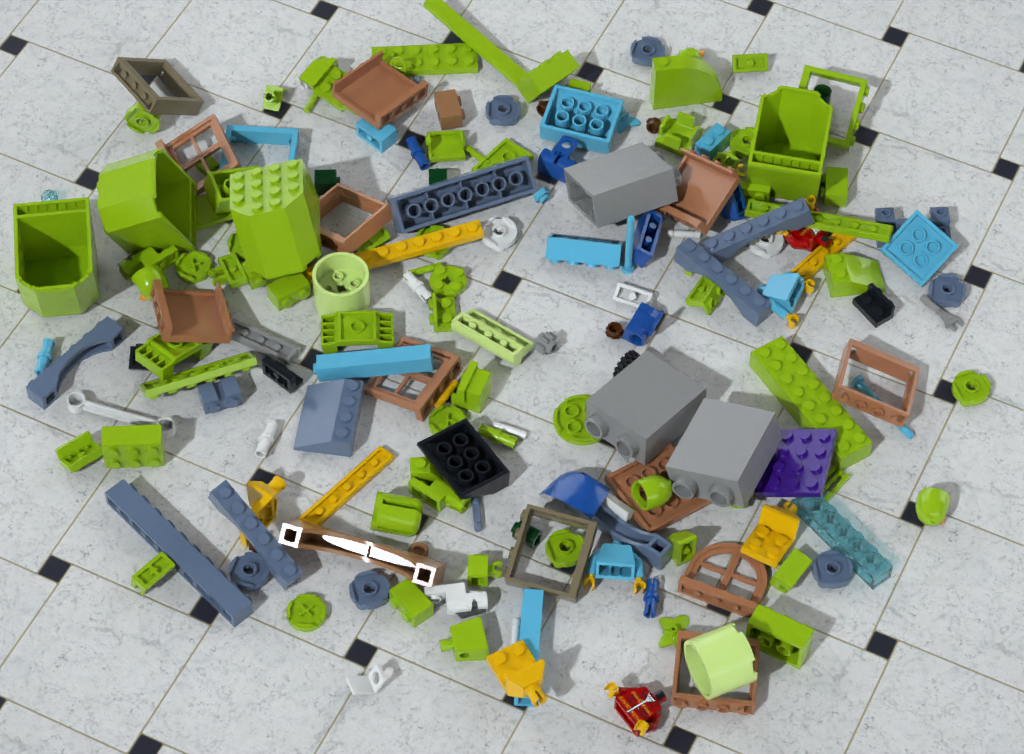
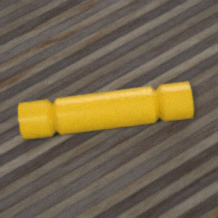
M456 380L450 383L434 404L436 408L443 406L458 387L459 383Z

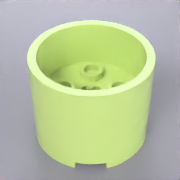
M336 252L324 256L315 264L312 271L314 304L320 317L321 315L335 314L338 311L369 310V270L366 263L360 257L347 252Z
M729 623L684 642V655L690 675L699 692L707 700L757 680L758 673L753 671L754 654L742 631L737 632L735 629V623Z

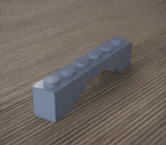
M802 197L701 241L704 250L723 263L729 260L743 246L761 236L778 231L799 230L813 224L814 221L806 201Z
M690 237L676 247L674 261L688 272L702 275L720 287L734 302L742 316L755 327L759 326L769 317L772 303Z
M108 316L99 321L90 332L85 333L76 344L71 345L68 351L59 356L53 364L45 368L38 377L28 383L26 386L28 398L44 410L47 409L59 398V390L63 380L77 364L93 355L113 351L126 339L124 327Z
M227 480L210 491L208 499L248 539L265 562L272 576L284 590L301 578L304 572Z
M603 502L592 519L565 503V507L579 517L597 522L598 530L613 540L620 541L623 545H630L633 553H636L641 559L659 571L672 558V543L658 534L645 532L631 526L615 515Z

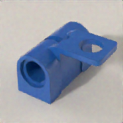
M562 136L552 151L544 148L538 158L537 171L566 183L563 168L578 164V162L570 159V155L578 146V141ZM564 142H570L572 146L570 148H564L562 144Z
M641 302L627 325L622 339L636 346H643L648 337L655 331L664 311L661 310L659 313L655 308Z

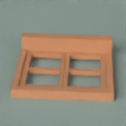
M215 114L210 115L167 144L161 139L155 143L157 149L163 148L185 172L202 162L206 172H210L205 159L222 149L228 164L218 170L241 168ZM211 128L218 142L201 152L195 138ZM189 141H192L198 155L181 165L175 151ZM205 178L197 183V196L205 191L203 186Z
M402 336L394 347L425 344ZM431 346L433 359L443 362L432 378L420 373L399 374L405 378L393 393L378 387L386 376L371 377L364 385V394L415 412L416 419L424 422L435 407L434 404L462 371L461 358L459 355ZM410 379L427 384L415 400L399 395Z

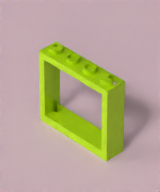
M805 65L799 84L801 89H808L811 75L860 87L845 140L829 136L827 140V147L849 152L850 146L853 147L856 137L853 136L854 132L860 126L859 114L864 112V96L868 97L870 86H868V80Z

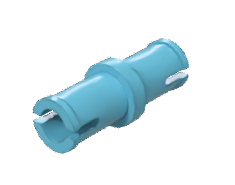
M50 338L43 339L41 351L37 355L38 362L34 371L37 376L45 368H48L49 363L52 361V351L55 342Z

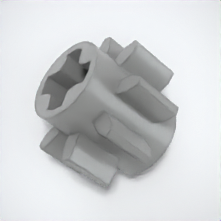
M552 332L540 333L535 340V344L538 346L536 351L542 355L553 354L559 345L556 341L557 336Z

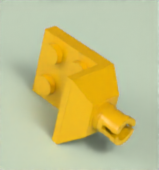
M274 476L268 484L262 481L250 480L246 483L249 506L252 507L251 510L266 528L276 519L278 494L286 488L285 481L279 476ZM239 530L241 544L247 548L250 542Z
M786 501L782 508L764 504L759 522L742 545L740 552L777 569L795 542L800 520L795 515L798 511L797 506L793 503L788 508L791 503L790 501Z
M523 640L486 656V662L507 696L518 698L528 696L534 707L539 706L538 700L541 705L547 701L548 697L542 690L545 676V661L541 659L536 662Z

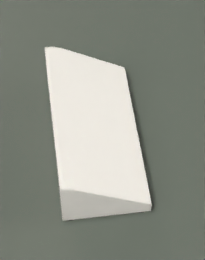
M618 282L612 300L638 308L641 302L650 306L655 295Z
M610 493L607 494L603 501L606 507L615 515L629 523L635 510Z

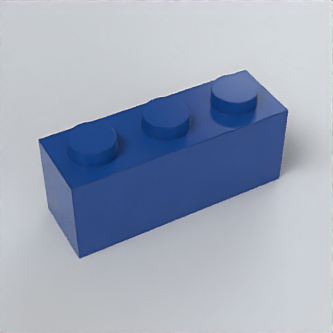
M654 210L645 212L638 219L634 232L632 263L641 268L653 257L665 218Z

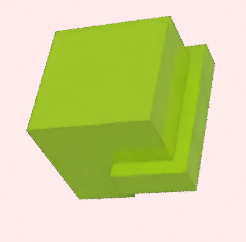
M471 360L466 372L461 374V382L456 394L452 393L451 405L481 413L491 392V372L479 369L478 362Z

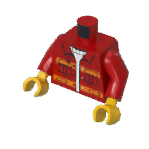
M814 195L808 196L810 202L805 198L810 210L820 212L818 207L814 206L816 202ZM803 227L799 230L776 232L778 235L783 234L785 242L793 249L813 252L819 245L827 249L832 243V239L827 237V231Z
M609 682L604 690L609 691L607 696L610 699L615 696L614 709L636 737H643L645 733L657 730L662 719V707L660 704L667 701L666 695L662 690L652 694L645 686L640 688L618 687L615 682Z

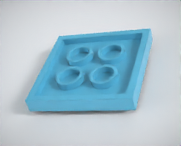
M916 210L891 237L890 242L885 243L879 251L922 287L959 245L921 212Z

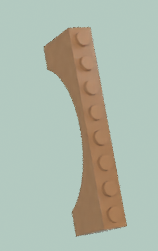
M299 519L283 523L279 543L295 548L325 551L366 561L399 573L411 582L430 588L443 582L447 563Z

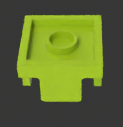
M679 112L677 120L666 115L660 124L659 136L655 141V147L684 157L685 155L680 151V148L693 150L695 143L702 135L700 127L694 126L695 117Z

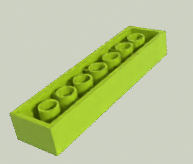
M783 336L751 351L749 366L802 429L837 430L838 436L831 459V464L837 466V470H844L870 456L873 442L841 404L831 398L829 390Z

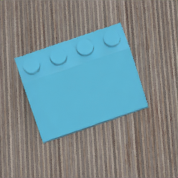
M555 84L540 124V139L558 143L562 136H567L578 141L577 148L608 154L614 141L624 100ZM570 142L563 143L565 145L572 146Z

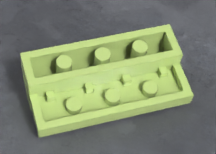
M473 308L467 313L462 311L451 321L452 331L514 366L520 365L522 358L533 349V342Z

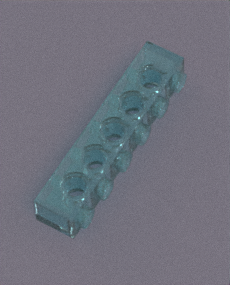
M823 495L822 497H796L794 499V504L798 508L796 514L833 551L840 552L845 558L848 557L852 562L853 571L872 590L891 577L893 569L891 562L884 558L877 548L864 538L861 532L856 531L851 526L849 520L843 518L837 509L824 499Z

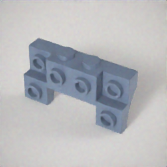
M930 207V218L928 219L952 239L949 208ZM875 208L876 223L893 225L891 237L908 220L895 219L894 208ZM876 241L877 248H882L886 242Z

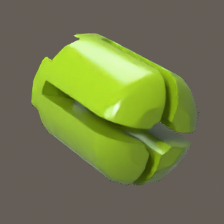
M377 491L370 530L406 537L415 536L419 531L423 511L421 501L416 498Z

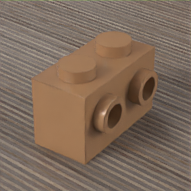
M456 90L434 92V104L441 130L462 127L465 112L464 109L460 108L462 106L461 98L457 96Z

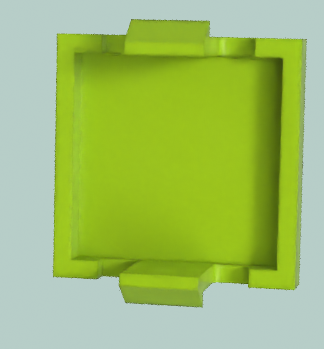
M463 130L427 132L425 140L426 146H428L430 163L465 161L464 144H466V135L463 133Z

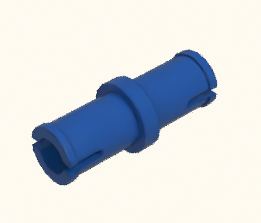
M415 136L407 138L405 143L411 151L412 158L416 160L421 170L428 169L431 164L425 156L423 147H420Z
M652 578L647 580V589L643 598L645 602L643 615L649 619L650 613H652L651 618L656 617L657 603L660 599L658 595L660 581L656 578H653V584H651Z

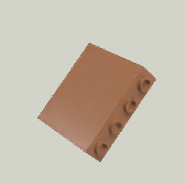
M383 51L372 55L370 59L359 64L357 68L349 71L341 79L336 80L332 86L333 98L378 130L427 97L429 85L424 80L418 84L414 83L382 60Z
M680 148V151L685 156L677 167L682 178V184L676 187L678 201L653 210L706 235L742 179L737 175V171L730 166L725 168L719 161L715 160L712 162L709 157L703 154L699 156L692 149L685 150Z
M153 279L150 296L162 342L230 343L231 336H234L235 326L231 323V313H228V302L224 299L225 292L224 289H221L220 282L216 283L215 291L163 289L161 280Z

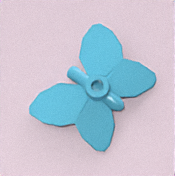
M624 106L622 107L617 126L619 134L623 133L628 126L641 125L638 119L627 117L629 113H624Z

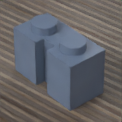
M234 375L220 379L219 383L213 384L208 382L197 386L199 399L205 415L227 408H234L242 404L241 391Z

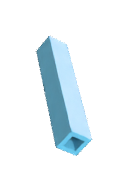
M430 344L316 355L313 371L314 374L318 375L319 382L433 371V354Z
M530 588L523 589L519 641H524L537 662L539 661L544 590ZM528 696L525 698L514 697V706L534 707Z

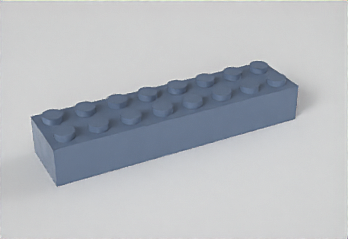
M519 156L389 197L387 202L389 208H391L396 232L403 234L536 192L538 189L528 156Z

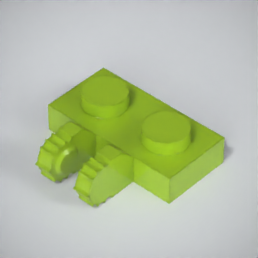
M235 252L218 257L219 266L210 269L208 272V276L213 279L212 284L214 287H216L217 282H220L221 286L228 282L230 289L248 284V278Z

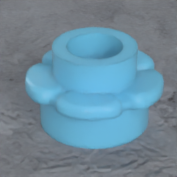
M544 187L539 189L533 196L536 200L535 202H541V204L547 202L550 198V191Z

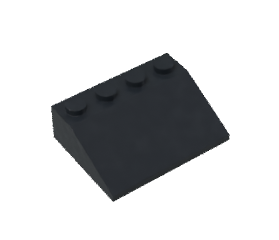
M466 418L417 443L418 448L460 500L494 494L509 486L510 471Z

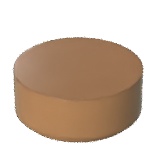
M422 542L413 543L409 547V552L425 557L429 556L428 546Z

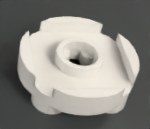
M491 217L482 224L484 238L481 240L486 246L501 252L515 243L517 227L511 219ZM496 231H497V232H501V231H502V234H501V235H497L495 232H496Z
M774 232L761 236L749 242L747 248L764 259H770L783 249V234L778 235ZM762 239H769V242H763Z

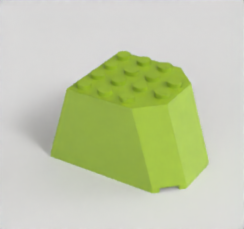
M781 85L777 87L776 91L768 95H761L747 164L746 183L771 186L770 197L792 201L804 197V199L807 198L808 202H810L808 196L814 195L817 202L833 107L821 98V94L818 91Z
M163 148L107 164L99 174V182H97V208L105 234L127 254H132L134 251H142L150 246L157 253H161L172 245L178 249V252L197 251V183Z
M302 158L230 174V211L250 273L256 272L268 280L304 272L307 269V264L314 258L318 259L321 257L319 196Z
M89 197L13 204L15 279L24 305L43 318L82 314L100 298L98 258Z

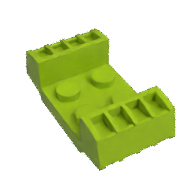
M367 310L338 311L335 314L321 315V347L324 354L338 353V346L378 345V349L393 348V313Z
M159 332L135 350V360L162 380H167L172 377L175 364L191 355L202 360L210 354L213 343L162 342Z

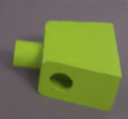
M481 616L452 625L450 627V638L439 640L441 652L453 650L456 661L486 660V656L489 655Z

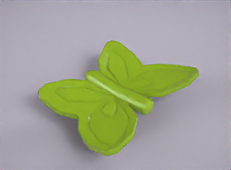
M679 615L674 619L668 617L660 618L659 623L664 629L662 633L665 635L661 637L658 646L662 648L673 645L676 648L678 630L685 631L683 629H686L688 626L689 617Z

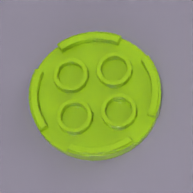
M570 396L555 408L553 426L556 433L566 442L585 446L597 443L603 439L592 437L585 428L586 400L591 396Z

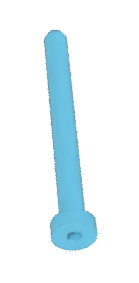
M633 215L627 218L625 261L621 265V271L624 274L634 272L632 253L635 217Z
M861 375L853 379L851 385L854 388H859L865 395L883 402L864 383L865 379ZM905 424L902 428L896 426L908 439L914 437L913 432Z

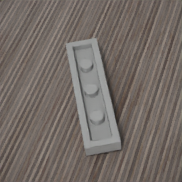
M234 318L231 321L235 326L234 336H231L232 340L288 366L299 352L298 347Z

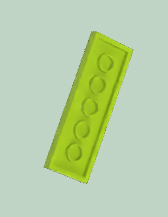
M466 43L371 47L372 55L383 51L382 60L389 65L393 57L403 58L407 63L405 76L478 73L477 52ZM394 61L395 66L403 67L401 62Z
M247 351L174 373L167 380L158 378L141 383L139 388L146 398L156 399L161 397L162 393H176L179 391V388L185 386L192 388L202 381L212 382L218 376L228 377L234 375L235 371L241 369L242 371H248L258 364L256 357Z

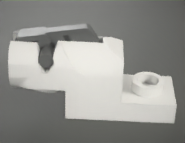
M464 582L437 585L432 588L424 587V595L433 604L445 600L448 615H458L461 619L488 612L486 591H468L466 593Z

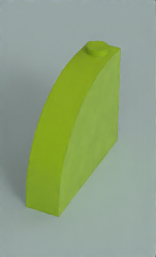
M684 55L652 58L649 97L653 110L722 101V89L718 76L707 62L696 57Z

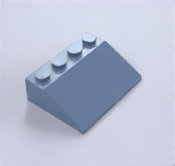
M340 379L308 385L293 450L351 457L364 399V381Z

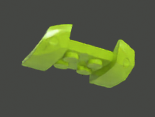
M320 56L312 61L300 75L299 79L311 86L313 94L341 112L348 110L357 116L356 113L332 97L333 83L347 74L338 68V59Z

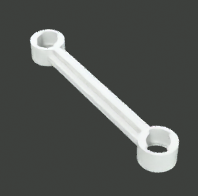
M79 391L71 392L66 398L68 410L74 414L87 411L133 425L162 424V428L172 426L170 430L163 431L164 439H170L176 434L175 422L170 417H162L156 420L86 400L85 395ZM80 400L83 401V402H82L81 404H79V405H71V404H73V403L76 402V401H79V402H80Z

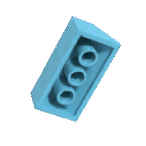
M550 233L547 239L545 259H550L549 262L560 263L561 260L568 261L569 265L586 263L587 267L594 268L597 265H605V269L616 270V267H620L623 241Z

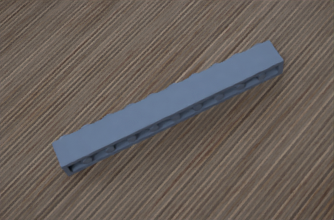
M123 479L105 492L107 504L158 554L162 551L176 565L174 569L232 626L236 627L253 614L252 599L247 594L244 595L235 582H230L226 574L221 569L218 570L209 557H204L200 549L195 544L192 545L183 532L179 533L175 529L174 524L170 520H166L158 508H153L149 500L144 495L141 496L133 484H128Z

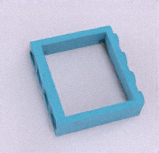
M227 125L225 134L230 145L231 142L289 145L288 161L297 159L299 129ZM223 151L220 168L228 163Z

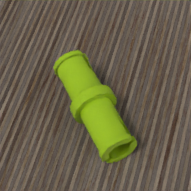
M483 423L478 431L480 436L493 440V443H500L512 449L516 447L518 437L504 433L502 429L497 430L486 426Z

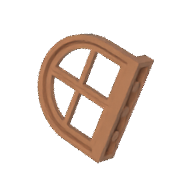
M715 543L706 546L693 556L684 575H681L678 581L677 592L750 619L766 592L767 571L762 562L740 552L742 545ZM716 555H733L727 570L705 563L707 559ZM740 558L752 566L756 573L757 582L734 574ZM699 567L724 575L719 588L694 580ZM731 578L756 587L750 600L726 592Z

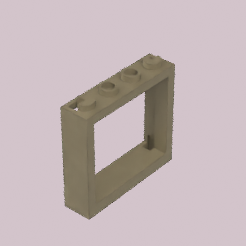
M118 57L111 70L113 75L149 114L197 116L205 102L166 59ZM140 75L158 76L177 97H160Z
M527 504L526 510L523 509L520 515L521 527L516 529L514 535L516 540L515 547H511L508 558L511 559L509 566L504 568L503 577L507 585L522 589L534 588L544 590V595L576 603L598 530V524L587 519ZM533 516L586 530L568 593L515 578Z

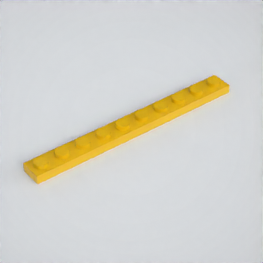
M475 220L355 253L354 255L360 257L366 263L368 270L482 239L484 238V232L480 221ZM315 265L308 266L304 272H301L309 281L310 286L313 285L312 271Z

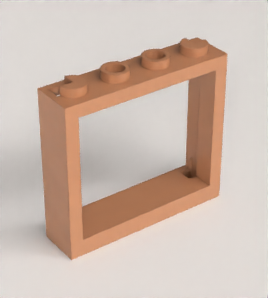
M340 183L334 185L319 198L320 220L342 201L372 214L346 237L320 227L321 246L335 252L352 254L393 219L391 208H389L388 204Z
M850 338L842 352L831 398L902 428L910 416L920 367ZM849 358L906 382L901 408L898 409L843 386Z
M678 630L671 706H676L677 708H696L700 711L715 710L720 713L733 712L740 715H754L757 680L750 683L749 700L721 697L707 700L703 695L678 693L684 642L704 634ZM747 638L755 658L753 661V671L758 673L760 639Z

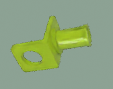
M266 85L262 108L280 111L283 91L287 92L288 89Z

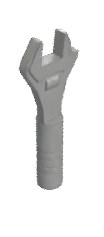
M925 294L920 297V300L941 317L946 329L950 328L956 331V328L953 326L955 323L963 327V321L960 317L945 312Z

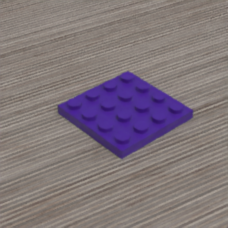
M780 429L782 440L755 488L753 497H822L838 436L837 430Z

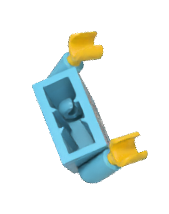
M789 271L770 276L766 285H758L757 292L772 303L771 310L782 319L786 318L788 320V327L794 329L796 324L792 320L799 323V316L788 313L793 312L803 289L807 294L813 293L815 281L813 279L805 281L799 273Z
M613 541L611 544L604 543L600 550H597L589 557L586 571L588 576L583 580L584 590L587 583H592V591L595 590V580L593 577L596 576L595 578L632 581L635 578L636 582L633 586V593L636 594L637 586L641 587L642 594L644 593L646 584L642 581V578H644L643 561L636 553H633L630 545H623L620 541Z

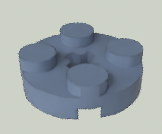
M651 36L642 37V40L638 41L636 39L632 43L630 50L632 62L652 68V58L665 57V46L661 44L659 39Z
M498 95L493 97L492 101L487 102L485 114L489 123L493 126H514L521 116V105L509 95Z
M940 274L937 278L930 281L928 295L939 306L957 308L965 299L966 285L964 282L962 284L956 275Z
M838 551L822 552L814 560L812 566V575L821 588L838 589L845 587L849 584L853 573V565L848 557L845 558ZM829 567H833L834 570H838V571H835V573H832V572H829L828 570H829Z
M246 552L245 555L236 556L229 565L231 582H235L242 590L258 591L268 581L270 576L268 567L256 552ZM253 569L252 574H246L245 570Z
M364 571L357 574L349 585L350 598L360 610L376 609L386 605L388 602L389 581L385 576L382 577L375 571ZM368 587H371L372 590L375 589L372 593L365 592Z

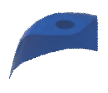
M570 471L556 478L540 494H546L563 501L592 519L610 489L584 472Z

